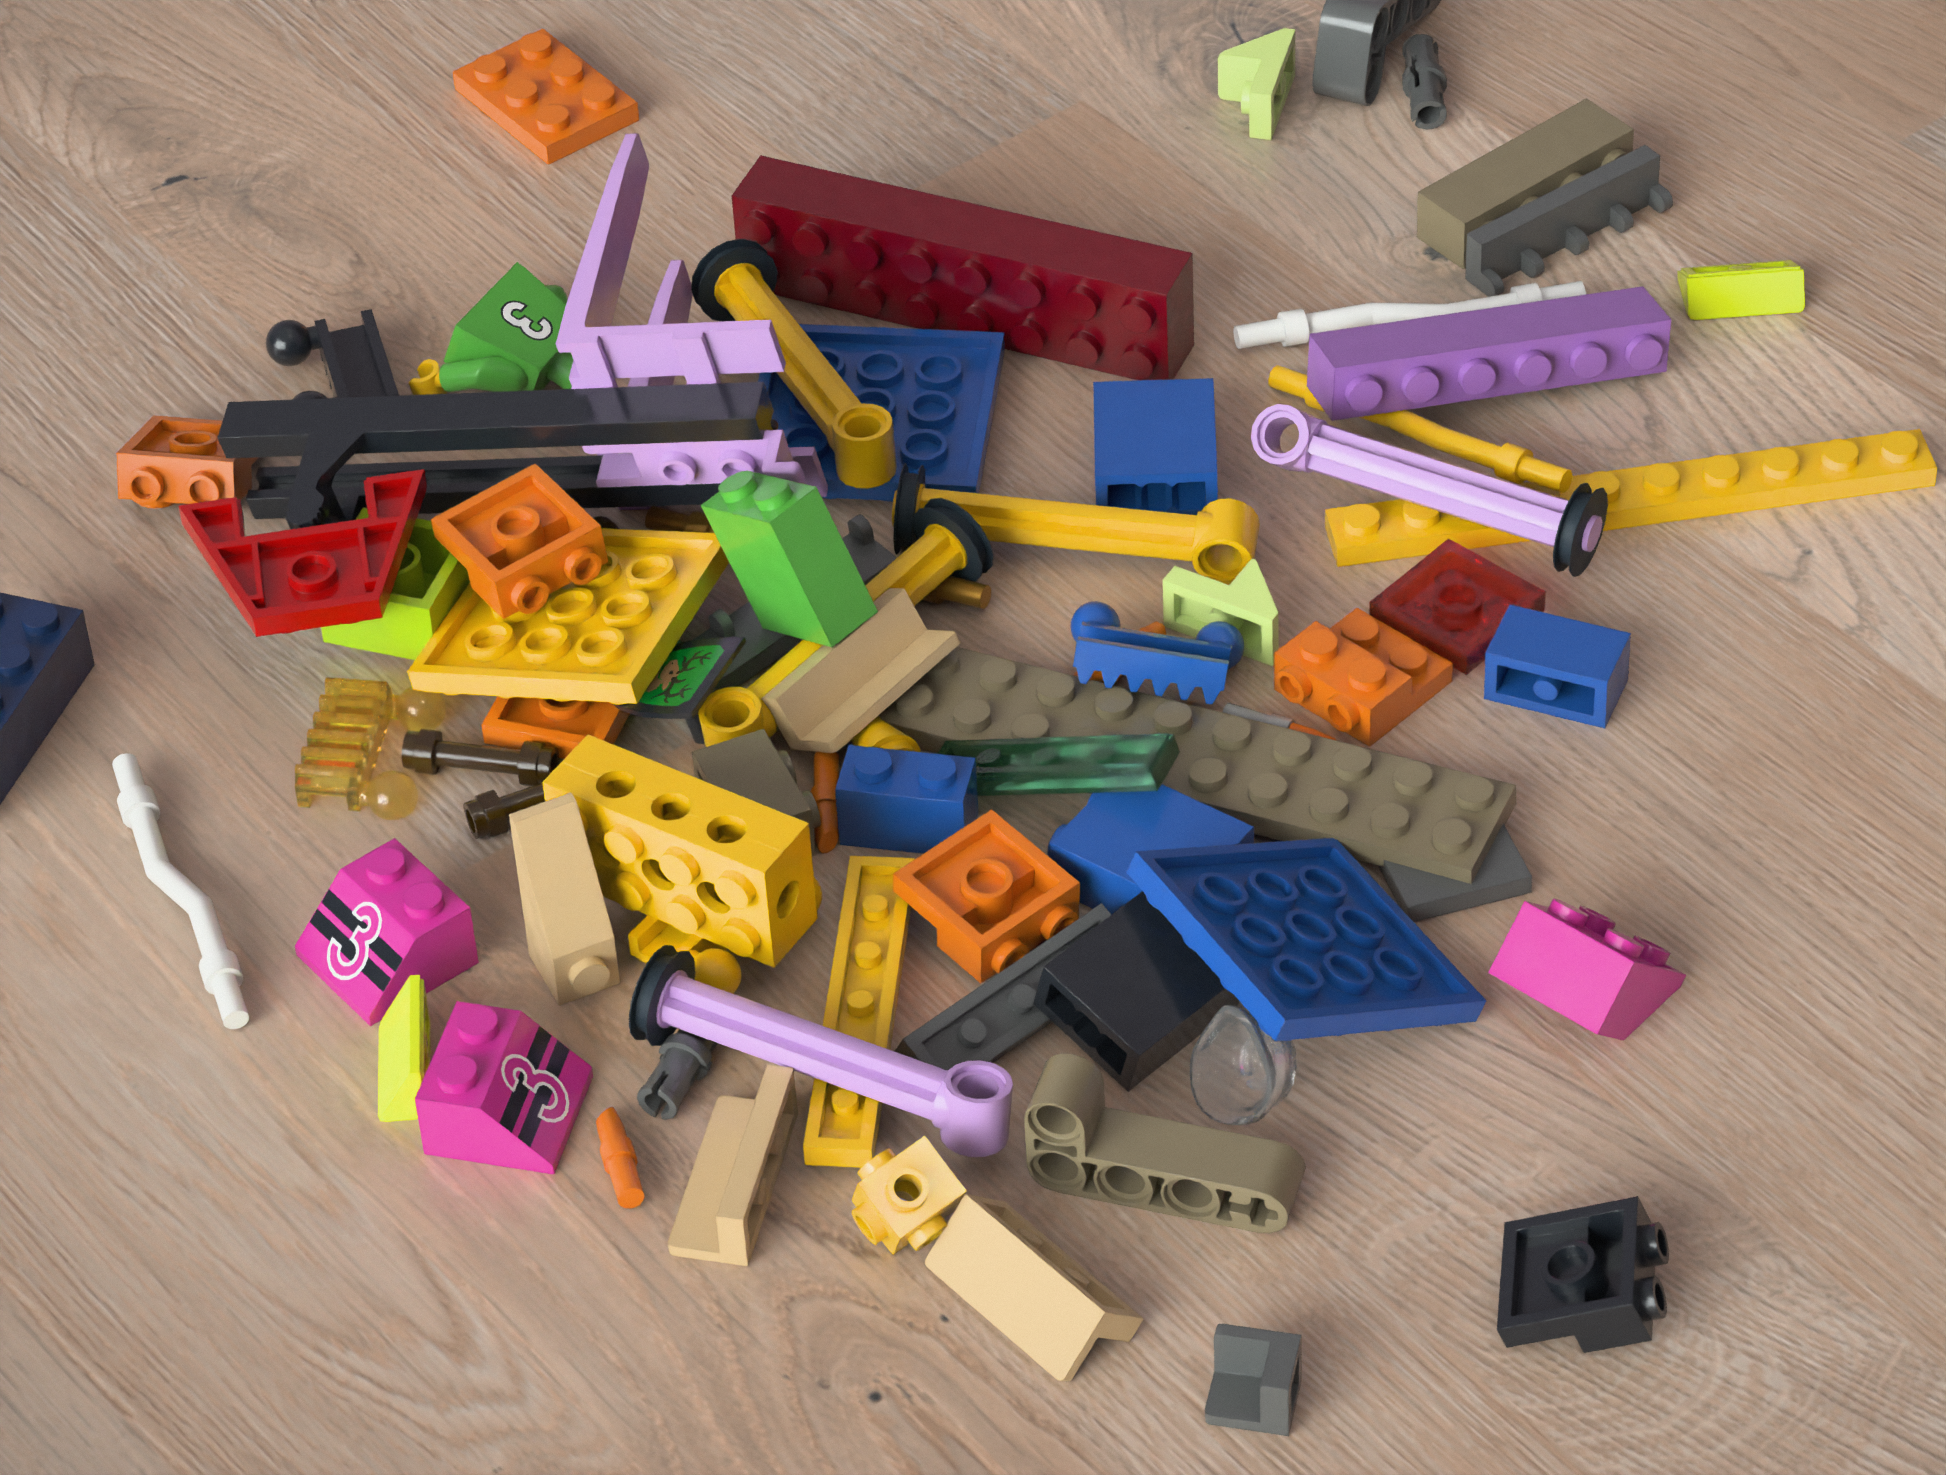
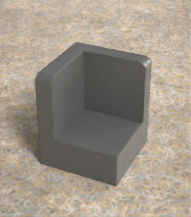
M1218 1324L1214 1334V1374L1205 1406V1422L1209 1425L1289 1436L1302 1382V1335Z

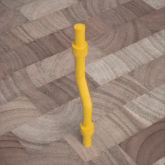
M1279 365L1273 367L1268 379V384L1271 388L1303 398L1307 406L1325 412L1308 389L1306 374ZM1408 410L1359 417L1393 429L1436 450L1494 469L1496 477L1516 484H1522L1526 480L1565 493L1572 482L1573 475L1571 470L1534 458L1532 450L1509 442L1499 446L1446 428Z

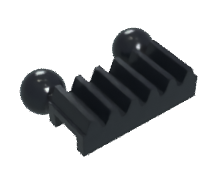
M372 309L361 311L363 325L329 332L325 319L314 321L315 326L306 327L295 320H282L274 324L267 334V352L276 363L283 366L298 365L308 358L311 350L319 349L326 375H328L333 398L399 396ZM304 391L297 394L292 400L322 399L327 397L317 391Z

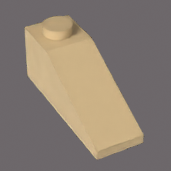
M570 792L509 814L529 956L558 1005H563L620 984L614 934L577 801L573 794Z

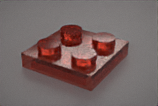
M1447 539L1369 602V615L1452 662L1453 668L1467 675L1485 660V652L1509 605L1544 612L1546 591L1460 544Z

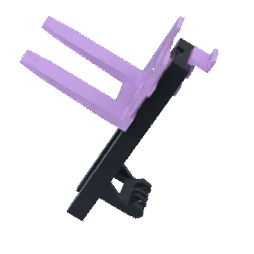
M638 133L625 134L610 170L556 341L558 352H571L573 357V364L569 375L572 389L228 402L217 437L226 458L302 456L299 466L258 467L256 473L259 483L258 490H248L246 501L254 519L285 518L290 529L356 520L361 510L367 508L363 480H366L367 477L421 469L425 470L427 490L418 514L443 513L535 463L583 509L618 507L619 510L650 509L652 506L702 505L719 492L718 487L726 478L742 471L756 472L816 486L821 497L827 496L828 485L815 447H788L783 430H778V422L772 419L774 410L764 382L721 383L718 374L784 372L786 362L771 320L688 323L693 296L691 291L692 283L684 261L671 260L656 296L648 324L611 326L641 211L649 170V161ZM675 376H685L687 384L673 385ZM615 378H630L628 387H618ZM582 446L585 453L597 454V456L345 464L354 454Z

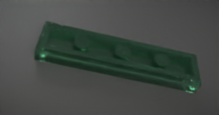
M1161 733L945 741L938 754L975 758L978 796L1158 791L1177 759L1180 750L1174 734Z

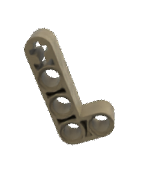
M1061 1053L1050 1057L1046 1061L1024 1118L1027 1168L1031 1177L1046 1189L1256 1233L1270 1234L1278 1232L1286 1226L1306 1169L1304 1159L1295 1149L1275 1140L1105 1107L1104 1080L1101 1071L1086 1058L1075 1054Z

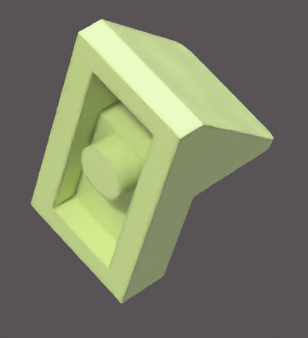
M1280 29L1227 49L1220 53L1218 57L1219 97L1223 100L1241 102V113L1249 115L1250 138L1272 140L1295 77V29Z
M1252 558L1230 585L1178 566H1174L1162 580L1163 622L1165 627L1196 638L1198 632L1209 623L1216 621L1230 623L1243 636V656L1270 666L1274 665V652L1279 649L1278 610L1256 559Z

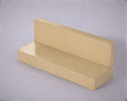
M889 588L874 601L878 610L875 615L834 647L825 645L820 647L762 697V700L773 714L776 724L791 750L837 752L961 643L955 631L927 630L905 589Z
M767 1064L755 1099L721 1095L716 1099L668 1239V1249L672 1256L742 1266L749 1265L798 1116L794 1068Z
M965 1194L949 1219L948 1226L943 1229L925 1259L927 1268L1059 1381L1069 1382L1073 1379L1098 1337L1130 1342L1143 1321V1318L1005 1201Z

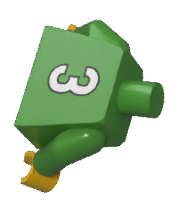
M516 262L456 324L444 358L445 364L440 368L439 364L432 359H427L420 363L417 369L420 378H412L408 383L412 395L447 394L448 392L471 389L490 392L543 390L550 381L563 389H572L569 380L573 364L571 352L559 353L556 346L568 300L564 289L558 285H544L524 266Z

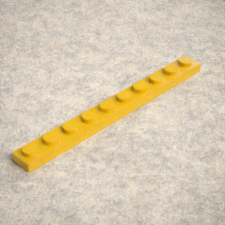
M1914 429L1574 475L1571 485L1565 493L1532 482H1524L1519 485L1567 500L1571 498L1573 492L1583 483L1589 484L1592 494L1596 489L1604 488L1607 493L1608 507L1603 531L1930 487L1935 486L1937 466L1921 430ZM1402 499L1325 509V529L1337 567L1531 541Z

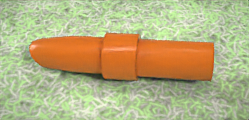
M815 752L814 786L810 792L816 801L821 819L820 827L814 828L816 845L821 853L832 851L839 838L835 793L839 778V755L837 752Z
M609 1107L596 1120L601 1142L600 1155L605 1171L610 1174L618 1204L623 1208H635L645 1198L636 1168L638 1163L633 1142L627 1137L625 1127L614 1107Z

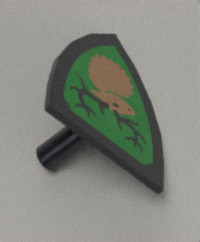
M745 637L709 638L676 644L637 704L613 705L621 711L639 717L685 719L695 743L705 744L698 715L699 709L745 645Z

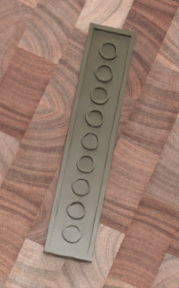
M960 647L952 650L879 714L883 721L914 739L920 749L943 755L972 757L976 759L978 764L1092 793L1098 787L1106 786L1123 767H1126L1254 826V834L1280 841L1334 838L1356 860L1384 867V860L1470 884H1472L1503 823L1504 825L1507 823L1516 805L1515 784L1138 691L1131 692L1130 689L1114 685L1112 688H1106L1104 683L1089 680L1087 684H1082L1077 676Z

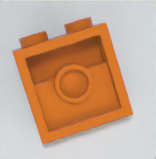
M153 415L116 453L118 499H130L146 508H165L172 506L174 503L192 504L232 497L242 500L248 493V490L252 489L251 465L259 457L226 458L217 438L222 425L221 420Z
M536 463L430 519L435 538L467 569L471 588L503 619L518 611L524 614L538 611L547 602L549 594L571 582L576 585H585L591 582L599 574L602 565L608 563L601 525Z
M1355 608L1330 629L1317 621L1313 622L1274 652V690L1281 693L1290 702L1301 705L1329 722L1335 729L1346 732L1369 747L1452 682V662L1359 608Z
M992 809L893 873V892L937 928V947L979 983L984 982L996 973L999 974L1028 954L1030 950L1079 919L1080 882Z

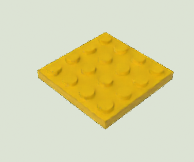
M601 528L608 563L602 565L597 577L585 585H576L571 582L549 594L545 605L534 613L524 614L518 611L503 619L471 588L469 583L408 669L407 673L413 690L415 692H433L445 695L469 694L498 696L500 698L553 699L561 702L578 700L609 702L616 705L637 704L720 578L729 561L715 533Z

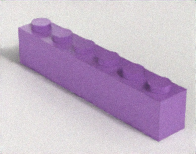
M1642 286L1309 334L1307 387L1331 421L1661 373L1667 371L1671 318Z

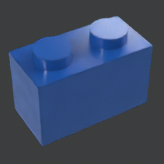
M1510 604L1485 652L1484 699L1605 729L1628 681L1631 633Z
M848 745L835 788L840 845L924 854L978 818L975 758Z

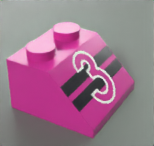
M395 838L339 870L295 944L296 955L370 1026L382 1020L410 975H420V978L424 979L427 994L479 963L470 907Z
M456 1001L415 1097L424 1154L555 1174L592 1081V1066L520 1010Z

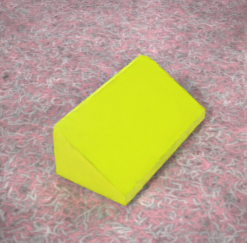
M1792 260L1686 267L1677 271L1685 310L1688 317L1692 320L1799 313L1805 308L1804 269Z
M420 975L409 976L379 1025L378 1118L383 1122L418 1119L415 1097L431 1062L430 1015L424 979H421Z

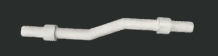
M1582 281L1539 288L1537 283L1511 287L1510 293L1449 304L1371 302L1305 314L1303 309L1279 312L1277 319L1234 326L1233 333L1238 349L1281 342L1284 347L1308 343L1309 334L1586 295V290Z
M121 754L113 760L112 765L121 792L117 798V803L123 823L133 830L147 877L189 914L202 955L199 963L205 989L215 996L224 1026L229 1029L241 1028L249 1021V1014L240 989L243 982V974L237 955L227 949L212 900L169 862L157 824L160 809L154 790L145 785L137 758L133 754Z

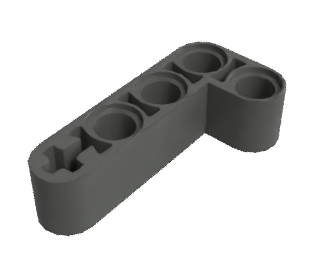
M1326 0L1319 23L1312 86L1315 94L1370 106L1375 100L1381 85L1386 46L1434 10L1441 0Z

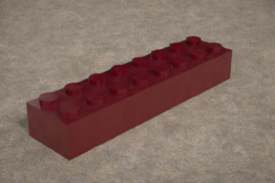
M762 155L759 156L731 195L735 240L747 239L755 241L773 258L778 271L777 283L773 291L777 296L917 329L1003 332L1005 349L1134 380L1174 379L1194 347L1193 253Z

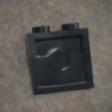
M1638 1196L1504 1222L1497 1331L1506 1348L1573 1335L1584 1353L1652 1341L1653 1320L1663 1319L1667 1314L1664 1288L1660 1279L1655 1276V1266L1667 1264L1669 1261V1246L1663 1226L1660 1222H1651Z

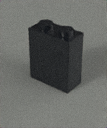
M1142 891L1043 967L1033 1004L1129 1092L1239 1004V1000L1222 986L1220 978L1197 952L1185 944L1182 935L1158 909L1148 902L1146 895Z

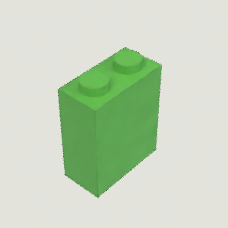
M742 471L726 478L719 485V492L701 505L763 629L834 647L878 612L816 486L756 472Z

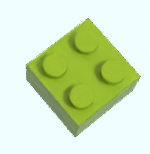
M367 508L361 510L356 520L368 518ZM416 519L383 618L360 621L353 624L321 627L323 642L415 660L470 583L467 569L435 538L430 520Z

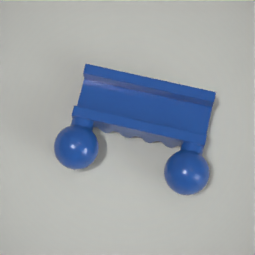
M1091 601L1081 605L1071 619V633L1077 642L1073 667H1076L1079 681L1082 684H1087L1096 670L1101 671L1106 688H1112L1121 674L1127 676L1130 691L1137 692L1146 678L1152 679L1156 696H1162L1170 683H1176L1180 699L1187 701L1194 688L1201 687L1206 704L1212 705L1220 691H1224L1228 670L1239 663L1244 653L1242 634L1234 625L1223 621H1216L1205 625L1198 632L1194 640L1120 628V619L1116 611L1110 605L1100 601Z

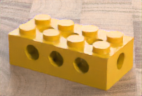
M589 734L542 782L545 801L570 792L573 794L577 801L602 895L619 903L628 910L639 911L674 926L683 933L695 934L729 949L738 956L749 957L773 968L777 966L818 919L809 823Z

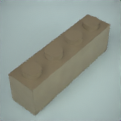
M1587 98L1418 191L1417 238L1462 269H1466L1467 233L1633 151L1634 129Z

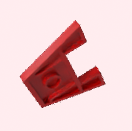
M425 470L367 477L363 481L368 518L246 536L241 499H237V497L178 505L182 525L256 637L280 633L287 634L300 630L353 624L360 621L383 618L427 490Z

